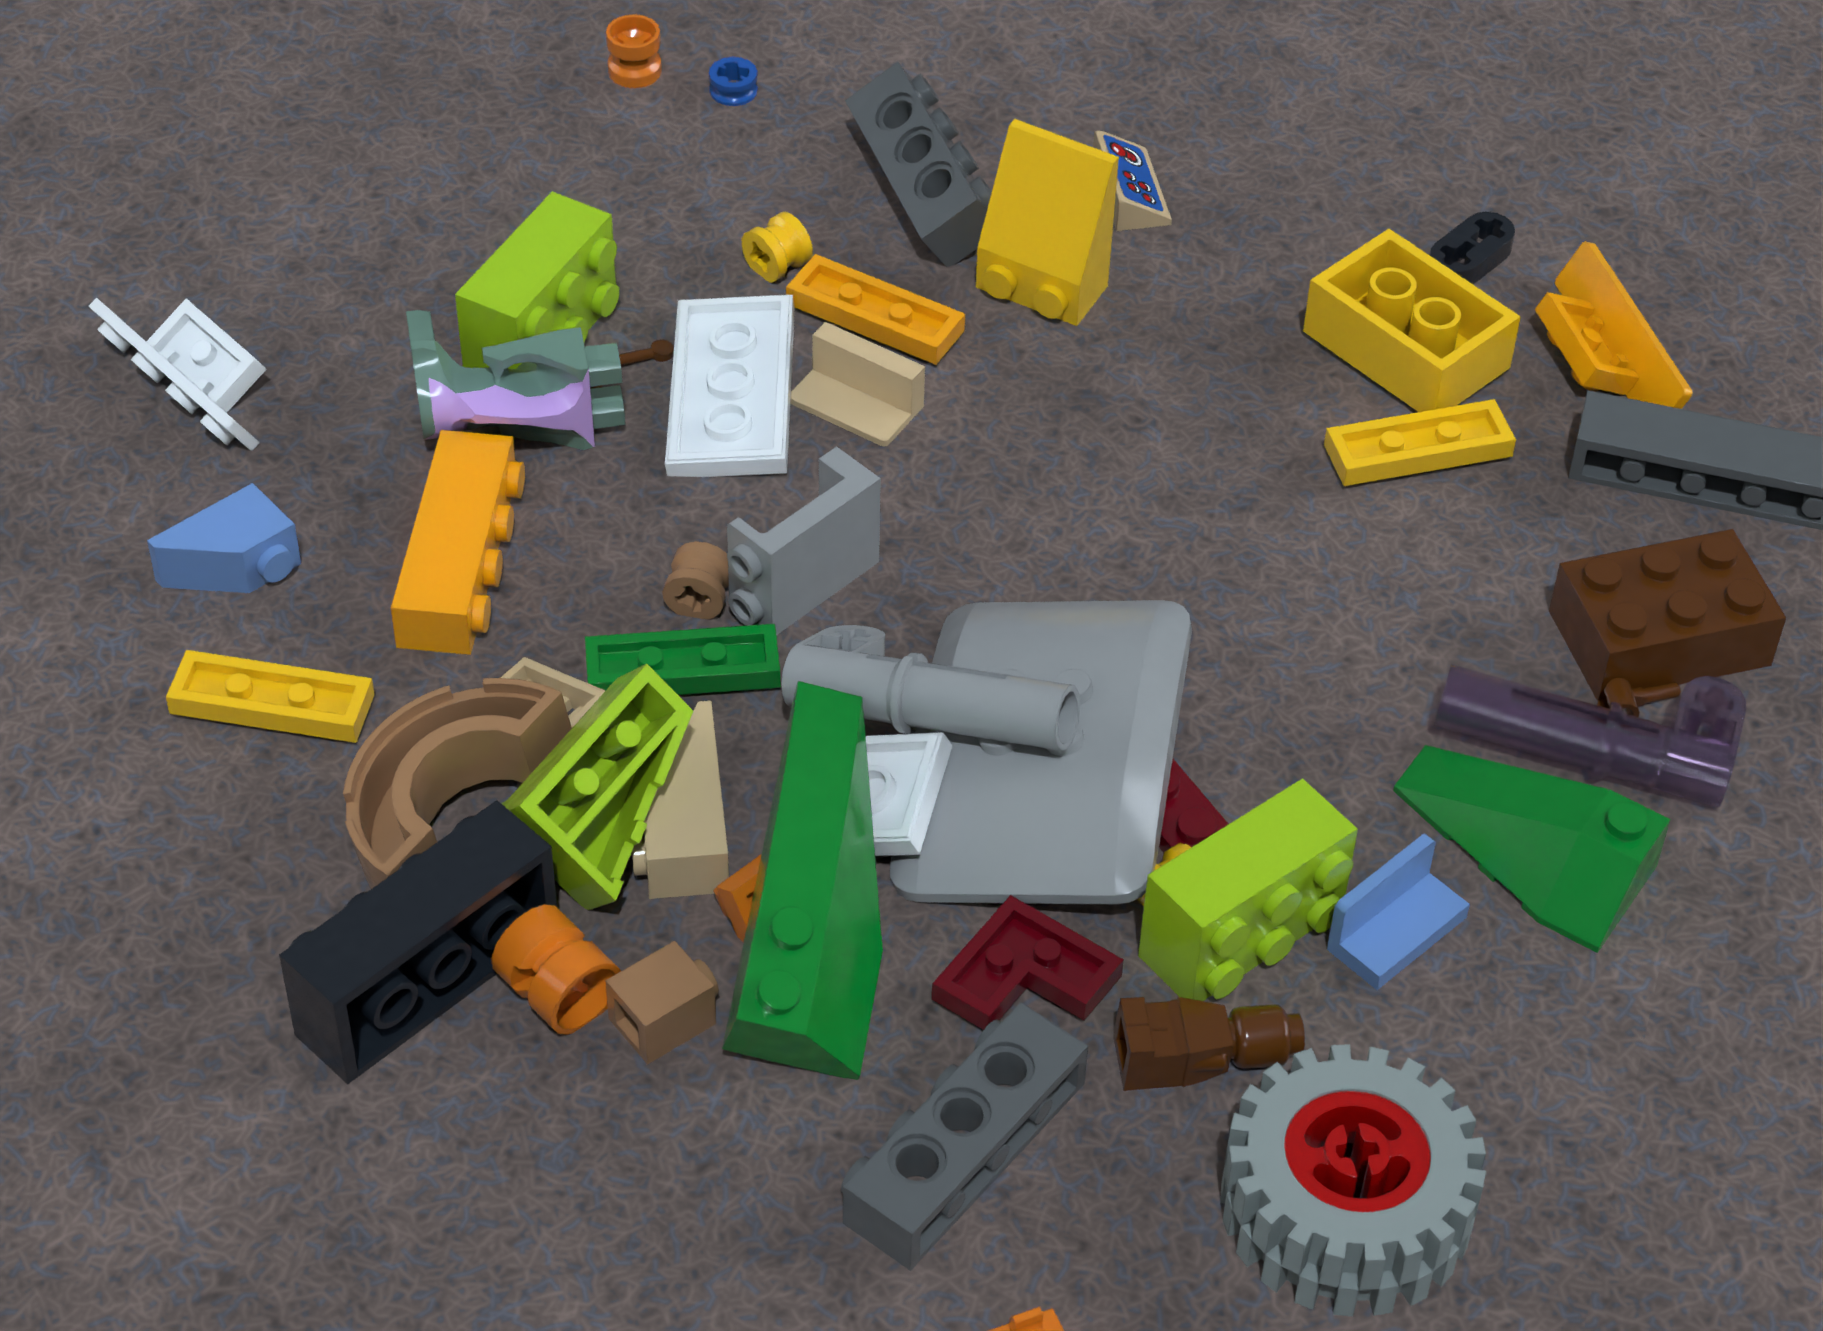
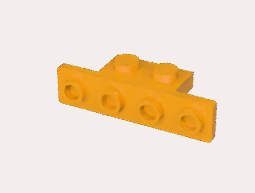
M1584 241L1555 279V285L1561 295L1547 292L1535 308L1536 313L1548 330V339L1560 349L1572 368V377L1585 389L1594 392L1603 390L1626 395L1629 399L1682 409L1692 397V389L1597 245Z

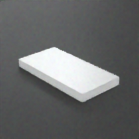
M793 295L678 300L665 455L667 476L719 477L787 473L795 316Z

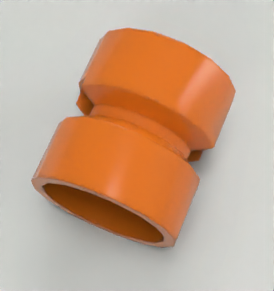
M544 904L532 908L518 917L504 931L495 945L491 958L492 967L522 998H528V1004L558 1034L569 1035L608 1009L606 980L621 972V970L592 941L583 940L585 937L584 933L556 906Z

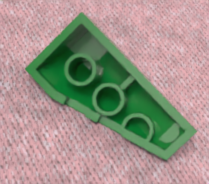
M1425 745L1393 789L1402 800L1445 839L1455 840L1479 862L1478 869L1492 882L1499 880L1522 901L1521 908L1537 923L1596 953L1602 948L1657 867L1671 820L1610 789Z

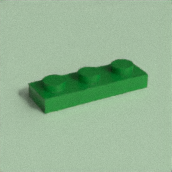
M775 624L585 636L588 684L605 691L618 677L645 664H648L678 695L781 688Z

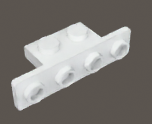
M98 298L94 299L89 307L104 320L97 329L123 353L131 345L134 346L138 352L131 360L156 383H159L165 375L173 382L165 391L191 414L200 406L208 412L200 422L224 444L228 445L236 437L251 451L257 447L260 442L229 416L227 412L266 371V368L188 299H185L147 341Z

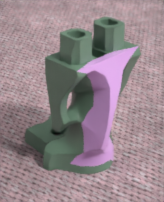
M406 311L424 440L439 438L441 430L462 432L478 427L498 426L502 435L529 441L552 442L586 450L595 447L594 429L625 425L620 385L590 389L593 386L622 383V370L617 343L584 346L581 327L562 329L483 347V360L490 368H466L457 364L435 340L430 311ZM522 363L516 369L508 368L513 364Z

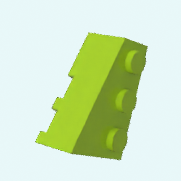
M648 664L618 677L503 804V806L552 846L555 881L580 906L587 910L617 900L624 883L620 879L634 845L639 844L647 826V823L644 821L657 789L664 785L693 713V710Z

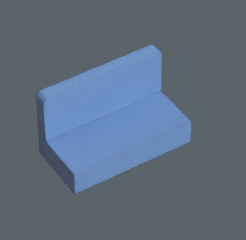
M1422 834L1343 896L1334 907L1327 950L1376 990L1381 988L1465 920L1468 915L1470 904L1429 873L1436 842L1426 834Z

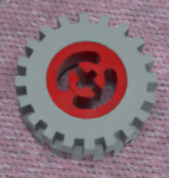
M1350 1044L1331 1045L1328 1061L1324 1062L1317 1061L1312 1048L1295 1053L1291 1073L1288 1074L1278 1062L1263 1072L1261 1088L1258 1089L1250 1084L1241 1097L1239 1114L1234 1113L1220 1198V1203H1225L1223 1223L1227 1236L1239 1234L1236 1253L1246 1267L1260 1259L1264 1261L1261 1282L1277 1293L1286 1280L1297 1286L1294 1303L1312 1310L1318 1295L1335 1299L1333 1315L1353 1317L1357 1300H1369L1373 1316L1392 1313L1396 1296L1399 1292H1402L1409 1305L1412 1306L1427 1298L1431 1280H1434L1441 1287L1453 1275L1457 1258L1463 1259L1469 1243L1486 1171L1482 1170L1486 1156L1483 1137L1472 1138L1476 1119L1468 1105L1451 1111L1456 1090L1444 1079L1440 1078L1430 1088L1422 1083L1425 1071L1424 1065L1407 1058L1401 1070L1387 1066L1388 1050L1370 1046L1367 1061L1351 1059ZM1347 1143H1354L1351 1158L1344 1157ZM1356 1182H1363L1360 1198H1353Z

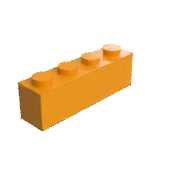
M449 430L440 431L391 605L396 648L471 655L476 633H486L488 631L491 616V599L486 594L488 586L498 587L500 584L503 556L502 551L498 550L500 542H510L514 525V509L510 505L511 498L520 499L522 497L525 483L524 462L515 461L513 436Z

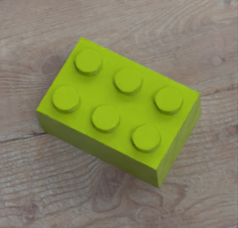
M553 191L541 202L455 294L463 367L490 368L484 363L483 347L520 340L556 330L581 327L583 341L585 342L588 330L601 316L608 317L614 311L619 299V287L616 285L615 277L617 244L613 241L612 214ZM522 363L513 364L508 368L516 369Z
M1303 778L1147 875L1138 956L1179 997L1204 1001L1210 996H1213L1215 999L1227 996L1239 985L1244 974L1263 962L1268 966L1278 963L1289 953L1296 940L1313 929L1318 933H1322L1331 928L1334 907L1346 895L1349 875L1354 864L1352 859L1358 828Z

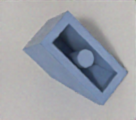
M253 483L147 540L155 581L162 588L251 593L268 582H278L284 579L293 568L301 565L295 524Z

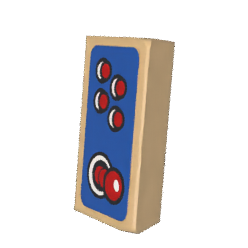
M1095 131L1093 148L1119 157L1113 220L1116 230L1122 231L1171 225L1172 219L1147 149L1107 132Z

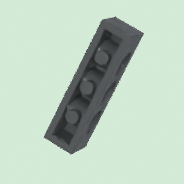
M897 62L846 99L845 102L920 238L946 267L952 266L977 249L992 190L981 176L976 179L972 176V173L977 171L979 167L960 141L956 144L953 143L952 139L959 135V132L941 107L934 110L933 105L940 100L931 85L921 73L912 78L902 65Z
M1021 1002L1002 1022L999 1020L992 1021L979 1036L974 1051L959 1067L955 1064L947 1067L935 1082L931 1096L915 1112L907 1110L895 1121L889 1131L886 1143L870 1159L866 1156L861 1157L849 1169L841 1185V1192L843 1193V1224L911 1271L1085 1084L1088 1045ZM1000 1084H1006V1085H1010V1086H1012V1087H1001V1086H998V1085H1000ZM953 1130H966L969 1133H956ZM921 1176L927 1179L915 1181L907 1179V1177Z

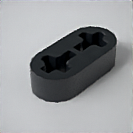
M1494 212L1476 213L1438 240L1432 246L1430 256L1474 285L1511 254L1515 227L1507 217ZM1462 259H1464V265L1459 263Z

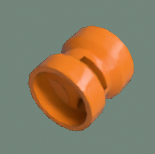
M635 14L618 17L609 23L606 29V44L608 51L611 53L607 61L610 79L614 83L627 88L646 87L656 82L662 72L661 58L657 53L661 44L658 24L649 17Z

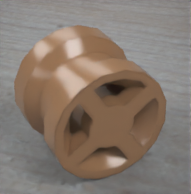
M695 541L683 544L674 555L671 564L672 573L668 575L662 591L663 600L669 609L678 615L707 620L712 619L720 614L726 599L725 589L729 586L727 553L707 542Z

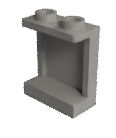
M836 446L819 458V496L766 533H759L739 517L727 524L728 602L735 617L744 625L775 624L776 635H778L879 562L881 478Z

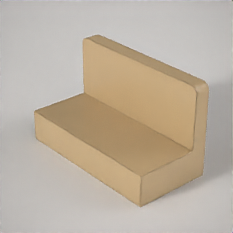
M825 321L812 335L813 369L791 391L790 404L880 446H888L924 407L925 366Z

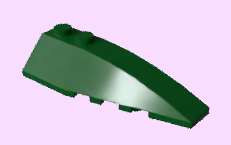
M798 681L789 717L722 1049L827 1075L858 1080L862 1069L883 953L863 699L861 696Z

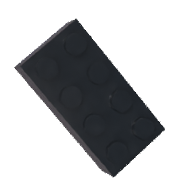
M496 800L475 816H468L461 820L450 834L423 853H417L409 857L395 873L374 888L354 896L343 910L319 927L299 935L290 944L288 949L279 954L295 1036L347 1085L498 974L492 967L491 959L495 945L504 931L518 917L530 909L544 904L557 907L552 846Z

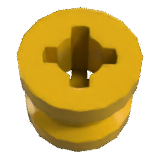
M784 211L770 218L766 228L757 226L744 233L741 239L743 254L749 267L769 283L784 277L789 266L800 267L806 264L813 256V246L805 227L795 216Z

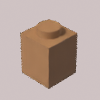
M676 941L671 942L606 980L608 1018L647 1065L716 1024L715 996L719 993L717 981L710 968L702 960L696 959L693 961Z

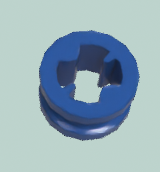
M727 57L714 62L710 67L709 80L711 83L709 92L716 102L727 106H739L752 101L756 97L758 91L756 84L757 69L749 60L741 57Z

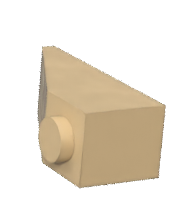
M700 701L697 703L664 785L657 789L644 821L647 823L644 835L640 843L634 845L632 850L634 876L647 875L649 899L714 894L713 889L729 878L728 848L711 701Z

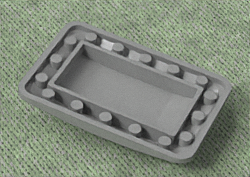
M1165 600L983 602L966 604L955 609L947 616L938 639L932 661L933 664L1075 685L1080 697L1079 722L1071 745L1067 750L1063 751L944 732L952 744V749L920 855H892L890 879L899 895L908 901L933 903H1004L1012 895L1024 903L1122 904L1132 902L1145 894L1147 875L1154 871L1157 864L1192 635L1190 615L1184 606ZM917 728V730L915 731V733L942 732L923 728Z

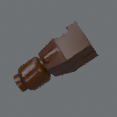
M1144 997L1120 998L1113 1036L1123 1091L1176 1086L1186 1087L1228 1072L1230 1060H1232L1236 1067L1242 1069L1271 1067L1276 1062L1282 1066L1287 1063L1290 1056L1304 1051L1305 1046L1304 1025L1301 1015L1299 1013L1287 1014L1280 1005L1236 1007L1231 1010L1228 1017L1225 1005L1183 997L1167 1002L1145 1003Z

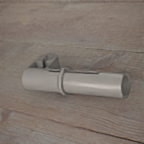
M841 625L826 628L797 643L790 650L783 668L782 695L789 707H792L798 681L861 696L863 699L864 719L892 723L893 727L903 734H911V730L923 728L1063 751L1067 750L1071 745L1079 722L1080 697L1075 685L928 663L927 658L922 653L916 652L910 653L903 659L885 656V633L877 628L868 626Z

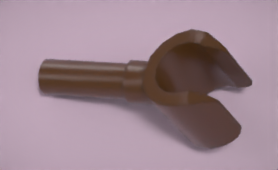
M1614 678L1607 683L1604 689L1606 698L1599 700L1597 707L1602 722L1606 727L1631 725L1639 717L1638 706L1677 698L1681 694V689L1676 682L1646 688H1631L1629 681L1626 679Z

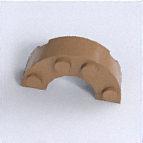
M510 678L483 679V688L469 689L456 693H451L448 685L431 691L404 705L385 719L370 734L350 765L345 780L343 796L346 801L347 821L345 823L367 883L371 889L395 873L409 857L417 853H423L437 843L430 823L442 804L459 791L488 780H515L523 783L572 729L562 692L532 681Z

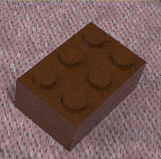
M1733 529L1562 562L1559 565L1549 607L1550 615L1597 701L1606 698L1604 689L1607 683L1614 678L1626 679L1629 681L1631 688H1646L1673 682L1681 685L1772 666L1786 621L1785 614Z

